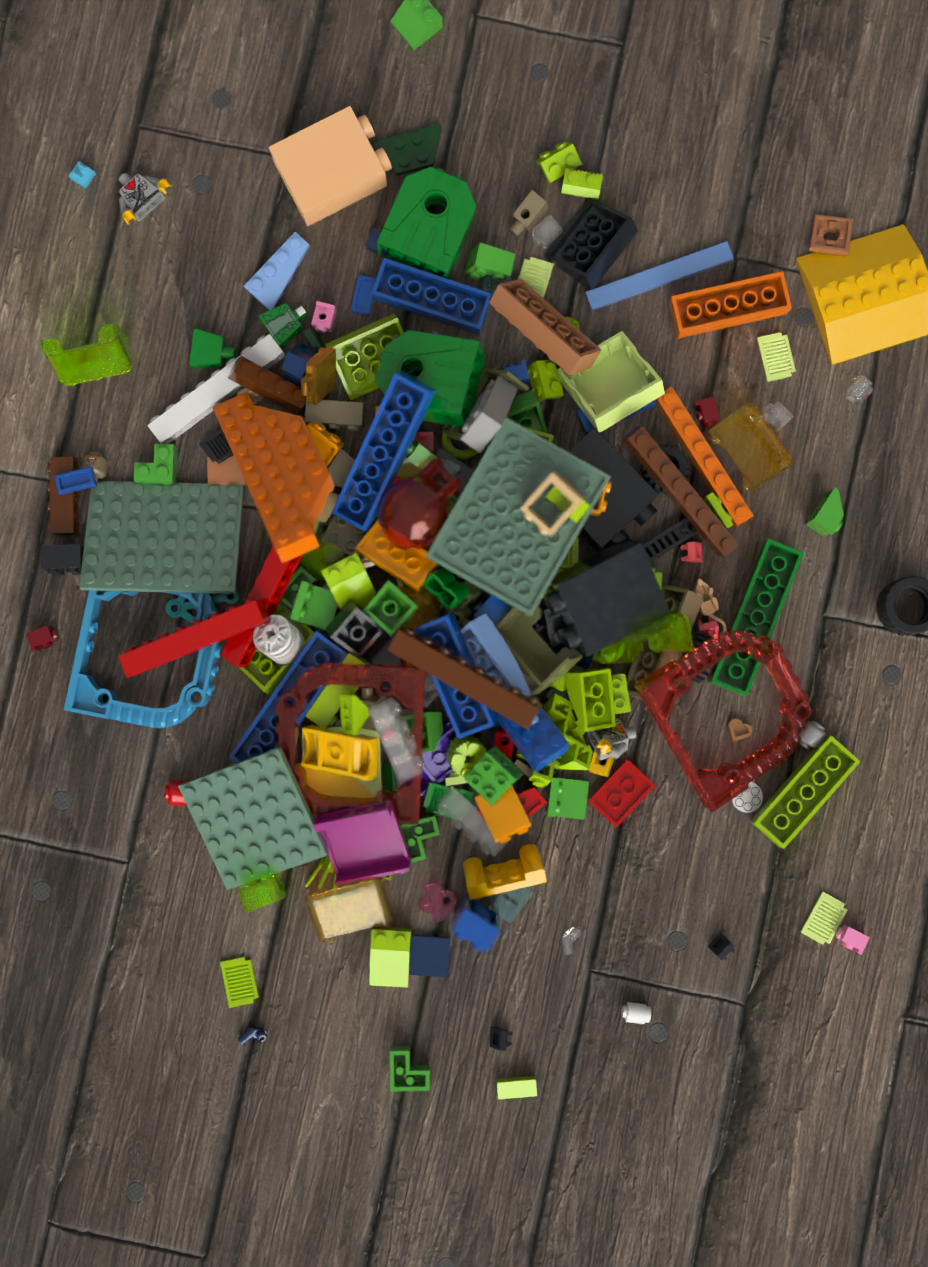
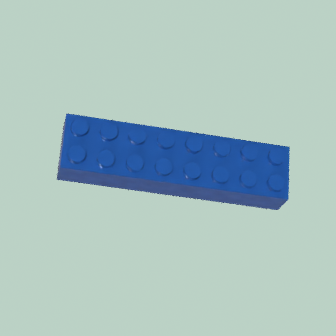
M403 371L394 374L332 510V514L364 532L374 525L437 391L436 389Z
M321 629L316 631L229 758L238 763L280 746L283 750L350 651L333 640Z

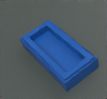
M358 275L350 310L351 313L370 316L373 302L371 293L377 278Z
M91 466L54 476L59 495L97 486L95 473Z

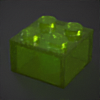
M280 873L276 875L268 874L261 877L260 881L257 882L256 880L246 882L238 890L245 913L283 900L287 896Z

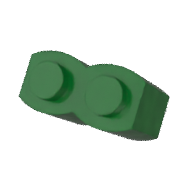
M443 567L430 573L424 581L426 589L431 594L437 596L441 604L450 610L462 604L470 594L465 585L456 581L453 574Z

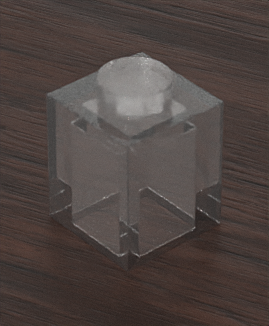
M549 215L533 228L532 239L536 245H541L545 249L561 235L562 228Z

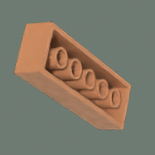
M517 279L498 285L489 303L498 313L508 319L511 325L518 328L523 336L529 338L538 349L547 354L551 361L556 362L563 372L573 375L590 369L602 350L522 279Z

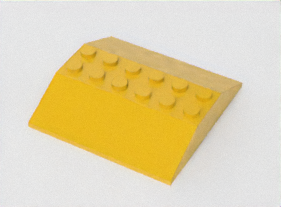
M904 224L850 241L847 256L814 252L796 258L831 365L928 335V271L922 253Z

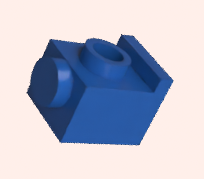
M525 360L521 361V365L513 363L504 368L505 371H509L524 384L529 383Z

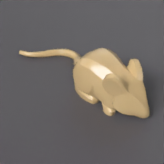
M698 579L692 592L703 597L699 609L700 615L708 616L723 625V632L718 638L719 644L726 633V624L722 619L713 615L719 608L717 599L713 597V588H709L708 584Z

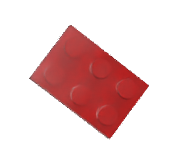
M626 759L593 794L588 802L617 828L656 785Z

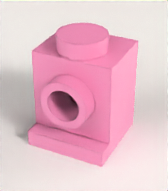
M316 302L311 323L315 331L320 333L332 331L337 312L335 305ZM325 315L326 318L324 320H321L320 316Z
M845 924L837 930L835 936L842 941L841 945L850 950L853 949V951L862 955L870 938Z

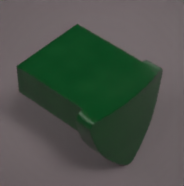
M308 328L303 332L312 345L313 350L318 352L319 348H326L325 342L315 329Z

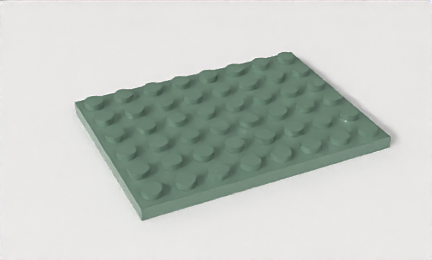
M505 418L426 557L523 613L532 616L611 476L510 419ZM557 471L586 498L584 501L590 505V508L577 523L568 518L552 536H549L548 534L544 535L537 528L538 525L533 520L532 522L527 520L520 508L551 473ZM552 483L530 506L551 527L564 514L545 498L554 487Z
M97 481V486L91 487L79 588L91 591L236 594L244 485H208L205 483H175V485Z

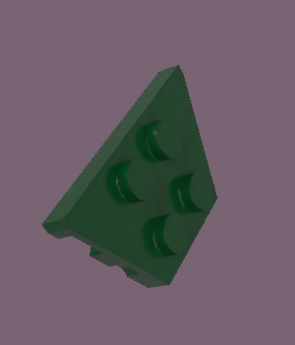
M441 123L371 142V146L374 150L381 147L384 149L391 163L392 170L397 176L433 167L441 132Z

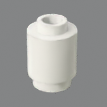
M627 1002L626 1006H622L621 1016L625 1019V1022L649 1023L651 1007L646 1006V1004Z

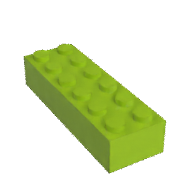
M827 735L818 748H814L750 822L779 848L785 849L861 761L833 736Z

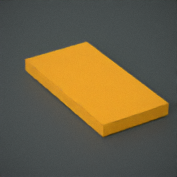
M379 520L374 523L354 548L355 552L417 592L423 586L429 574L439 565L426 557L428 551Z

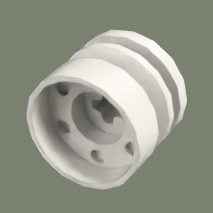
M281 615L269 616L270 622L255 628L253 635L255 646L278 664H288L295 661L304 649V635L296 626L292 625L291 622Z

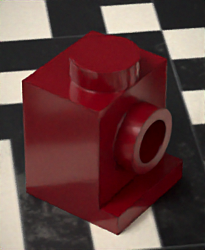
M714 396L695 401L692 405L693 409L697 408L696 417L698 422L701 421L702 426L705 428L715 426V422L720 419Z
M48 625L26 633L32 652H40V647L42 649L53 646V642L59 639L57 630L53 629V626Z

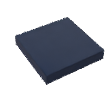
M412 935L409 975L448 978L451 937Z

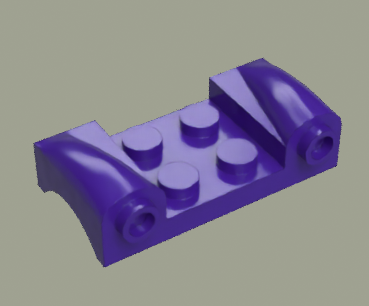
M450 718L445 719L443 722V734L435 751L400 756L399 754L396 758L395 765L410 783L419 797L426 793L429 782L438 784L454 772L446 760V752H448L447 748H450V740H454V737L457 738Z

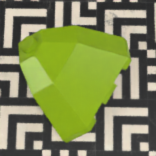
M555 693L542 706V709L569 742V747L566 753L555 759L554 769L588 770L593 753L590 745L587 746L583 734L585 733L582 731L579 721H576L572 710L574 708L571 702ZM517 749L516 756L527 761Z

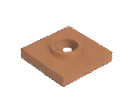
M815 214L809 251L847 256L853 219ZM831 232L837 236V241L828 239L826 241L823 237L826 233Z

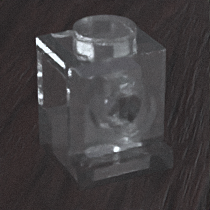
M779 401L774 405L770 402L762 410L765 413L766 422L770 426L777 428L775 430L776 433L794 417Z

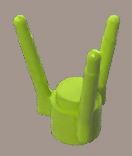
M329 855L325 856V858L322 857L319 865L306 882L305 887L310 885L322 868L325 871L318 889L322 888L328 872H334ZM336 874L334 875L331 903H334L337 885L334 884Z

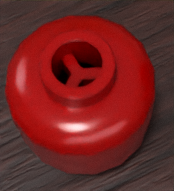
M172 780L168 785H165L164 799L168 801L169 805H187L178 787L187 781Z

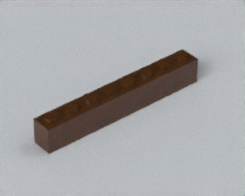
M636 426L622 438L718 556L726 557L739 545L643 426Z
M411 627L400 628L388 649L389 652L526 729L530 728L542 706L536 697L524 695L518 687L508 686L503 683L504 680L495 675L492 677L486 673L484 668L473 666L468 663L469 661L466 658L451 654L450 649L435 645L434 641L429 637L419 636L416 634V630Z

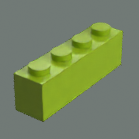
M349 652L305 717L320 727L327 728L328 725L332 727L338 719L335 715L340 709V694L354 695L360 687L357 684L361 678L365 679L371 671L368 669L371 663L362 657L359 659Z

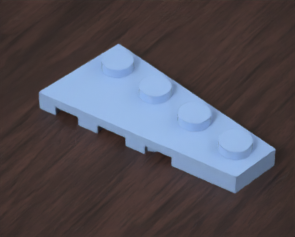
M294 232L244 285V288L269 311L274 309L278 300L281 299L287 284L290 283L296 268L299 267L308 251L309 244Z

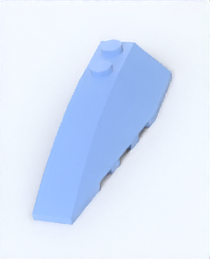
M486 613L469 622L461 629L476 666L484 668L486 673L492 677L495 675L504 680L503 683L508 686L518 687L524 695H531L517 661L504 638L499 634ZM538 716L535 717L532 725L539 721Z

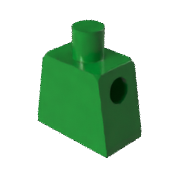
M198 329L193 330L189 362L193 369L222 368L224 366V358H235L236 349L226 347L224 337Z

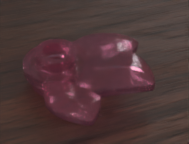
M438 884L425 885L424 890L428 896L421 901L419 909L427 913H433V921L441 922L447 918L449 910L455 907L457 902L456 896L451 891H445ZM449 897L451 902L446 904L443 899Z

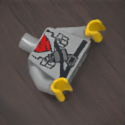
M127 173L119 177V182L123 185L119 190L121 194L119 204L122 217L127 225H129V220L131 219L140 222L166 199L163 193H167L165 191L167 187H172L166 179L160 180L147 175L141 176L140 174L131 178Z
M615 719V727L588 731L587 735L599 760L609 757L619 758L626 752L629 740L636 738L634 727L624 729L621 721Z

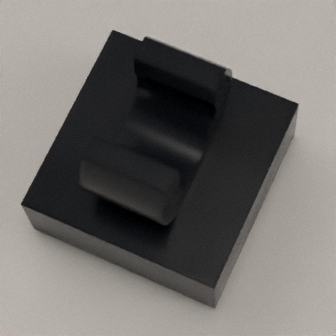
M722 933L708 946L721 961L722 959H728L726 955L730 951L732 953L735 952V946Z
M491 1027L490 1047L499 1051H506L507 1047L512 1045L511 1042L507 1041V1036L512 1035V1032L500 1027Z

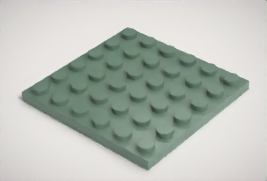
M281 746L178 786L227 890L329 854L320 831L315 832L313 828L315 820Z

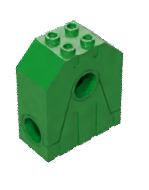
M432 167L406 176L378 238V255L385 257L381 255L382 250L387 251L385 258L450 279L476 216V204L467 182L460 176H451L441 168L435 169ZM437 206L444 211L441 214L434 215L427 210Z
M408 330L385 345L384 352L380 354V367L375 373V381L385 395L395 373L403 371L412 377L417 373H421L416 379L437 390L422 421L463 428L474 406L486 355L480 342L476 340H463V338Z

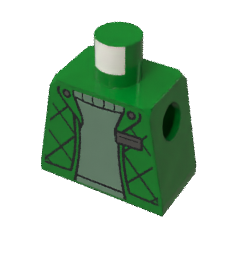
M283 304L259 315V318L282 350L303 330L299 320L307 316V313L302 306L291 311L287 304Z

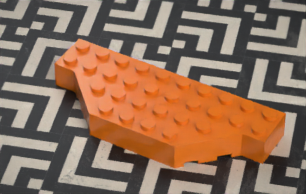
M248 392L213 406L215 415L282 563L319 547L313 533L316 525L315 521L318 515H321L327 503L326 499L329 493H332L335 486L302 416L253 405Z

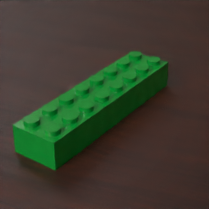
M769 538L763 541L708 683L743 697L748 696L804 552Z

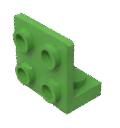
M302 581L290 619L325 629L334 619L338 604L330 590Z
M495 746L482 757L464 779L490 805H494L524 773Z
M552 777L546 815L548 817L557 816L584 820L589 782Z

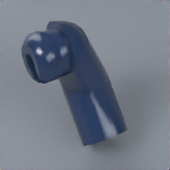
M252 1026L240 1035L238 1040L242 1045H245L251 1039L264 1042L267 1039V1032L263 1028Z

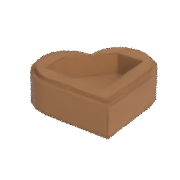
M732 718L728 721L727 727L732 742L747 738L752 734V727L748 723H742L738 718Z

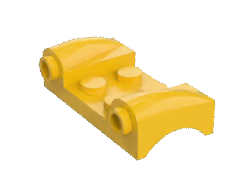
M315 725L303 727L302 732L306 737V752L301 766L309 767L313 770H323L357 777L367 781L377 776L378 737L362 734L355 736L329 731L326 727Z
M535 844L524 845L519 850L520 859L491 864L487 867H483L481 859L476 857L465 860L463 869L470 900L547 882L538 847Z

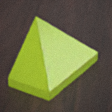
M340 694L342 733L357 735L372 711L355 695Z

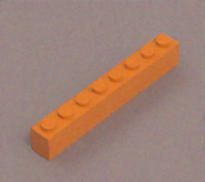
M671 386L666 389L664 395L655 399L657 402L655 406L710 493L713 492L714 495L720 498L724 511L731 515L732 527L734 529L754 515L673 387Z

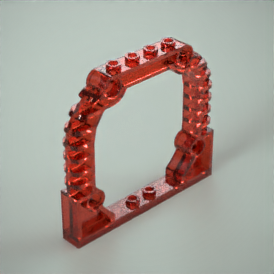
M741 630L725 631L702 643L701 646L682 656L678 661L671 660L634 685L700 801L710 813L749 789L748 784L757 780L758 777L766 774L767 771L775 768L779 763L784 762L790 754L792 755L796 746L801 742L799 732L802 728L805 730V720L811 715V707L807 701L809 697L803 689L801 690L799 678L791 671L793 667L787 658L785 659L783 655L784 649L779 643L764 635L757 637L750 632ZM748 652L752 658L766 665L783 697L780 703V712L784 719V724L773 740L736 765L723 763L717 770L701 768L695 770L688 758L690 753L685 746H681L680 742L682 739L676 731L673 732L666 717L672 714L678 695H684L690 690V681L731 654ZM680 680L679 685L675 686L676 682Z
M326 663L307 670L297 679L292 689L286 691L281 696L279 704L276 706V715L279 716V723L276 724V735H279V742H276L275 748L281 746L313 815L317 816L378 803L379 798H385L392 801L399 824L419 825L425 671L414 665ZM381 682H389L391 689H383ZM327 685L375 687L377 694L380 696L389 697L394 695L406 708H414V730L410 729V741H413V749L409 751V761H413L412 781H405L393 792L385 789L379 790L374 798L329 796L320 794L308 786L306 770L297 761L298 715L307 706L308 693L317 687ZM288 696L295 699L294 705L287 702Z

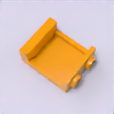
M312 421L308 423L307 428L328 469L344 443L340 441L341 439L336 434L325 430V426L322 423Z
M512 785L494 805H490L481 795L475 797L496 843L499 841L500 844L505 843L511 839L510 836L516 833L521 835L529 831L528 827L531 826V823Z

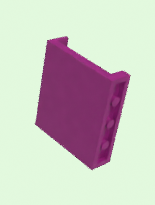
M391 800L316 816L313 828L315 832L320 831L328 848V855L336 874L335 885H347L354 881H366L374 877H386L389 874H402L409 871L412 859Z

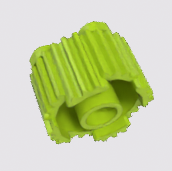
M468 735L459 739L454 737V740H450V748H447L448 752H446L448 764L456 774L463 778L487 753L486 748L478 738L469 737Z

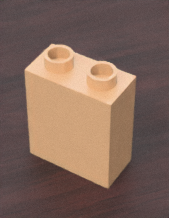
M351 106L268 147L273 162L307 227L387 186L385 172L392 169L389 158L382 147L375 151L373 150L368 139L375 136L373 128L365 114L356 118Z

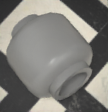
M812 720V722L806 721L797 733L800 739L799 743L807 749L810 747L818 748L827 736L826 728L815 720Z

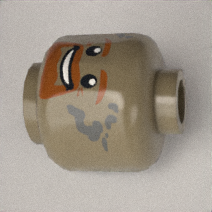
M90 452L83 457L81 469L93 467L96 482L98 479H103L106 476L108 461L104 458L103 454Z

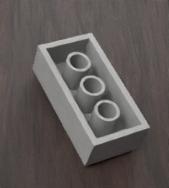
M500 375L495 381L491 379L485 388V392L479 394L470 415L466 419L467 422L461 430L464 432L461 440L479 453H481L501 428L518 390L517 387Z

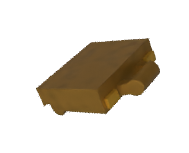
M329 346L327 349L319 348L318 353L306 362V375L301 379V394L306 396L307 402L317 405L336 386V349Z

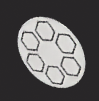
M749 781L741 782L733 789L732 802L738 810L749 813L757 810L762 804L763 794L760 787L755 783Z

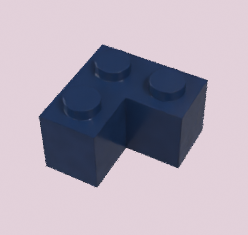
M302 343L289 350L281 368L285 370L283 379L301 388V379L306 375V362L318 352Z

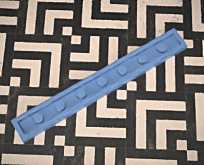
M726 241L587 291L585 295L591 311L728 263L733 261L734 257Z

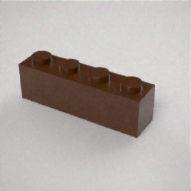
M240 356L235 361L228 376V379L293 414L301 411L306 402V396L301 394L300 387L243 356Z
M50 457V463L47 465V470L50 474V481L47 485L48 492L50 493V500H48V511L50 512L48 530L56 536L78 535V491L59 495L54 477L55 475L78 470V460L74 457Z

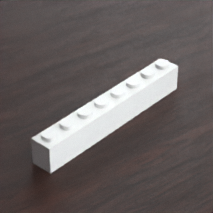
M270 334L261 336L254 346L245 348L241 352L242 355H240L267 370L285 357L284 352ZM238 358L229 360L226 363V367L213 372L210 379L206 382H200L194 391L185 393L178 403L169 405L165 409L166 412L150 420V424L147 426L161 444L171 443L211 413L213 406L227 401L238 392V389L244 388L240 384L228 379L231 369Z

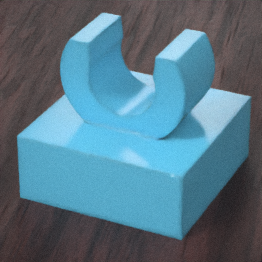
M78 161L68 177L86 189L96 173Z

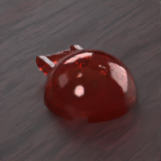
M440 458L433 459L417 476L406 477L395 482L388 488L381 499L378 512L381 530L386 539L398 549L407 551L406 548H416L418 550L429 545L437 538L449 517L447 515L449 507L447 499L460 487L461 481L449 473L443 466ZM437 472L447 481L443 487L435 479H432Z

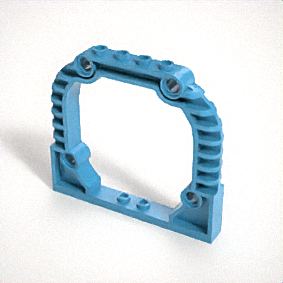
M89 590L64 710L152 728H167L183 722L197 707H203L209 703L210 697L213 696L215 691L213 682L214 677H217L219 671L217 663L218 658H221L220 655L223 647H221L222 641L199 650L193 682L188 683L182 689L178 703L166 708H153L120 701L114 690L101 689L93 676L86 675L90 652L94 649V633L98 630L97 619L101 600L110 601L121 593L129 596H135L140 593L133 591ZM163 592L187 598L198 609L196 620L203 618V621L210 619L209 615L216 613L215 603L209 593ZM197 692H200L202 696L199 702L195 701V694ZM107 693L109 700L107 703H104L103 696Z

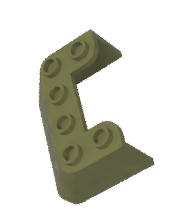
M537 605L532 616L513 607L495 626L517 661L531 695L540 693L562 678L583 657L576 648L569 651L564 647L556 654L537 632L533 625L542 615L539 605Z

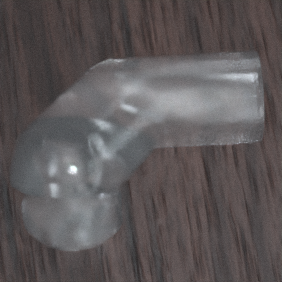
M576 927L569 928L562 936L564 955L573 954L572 943L581 936V931Z

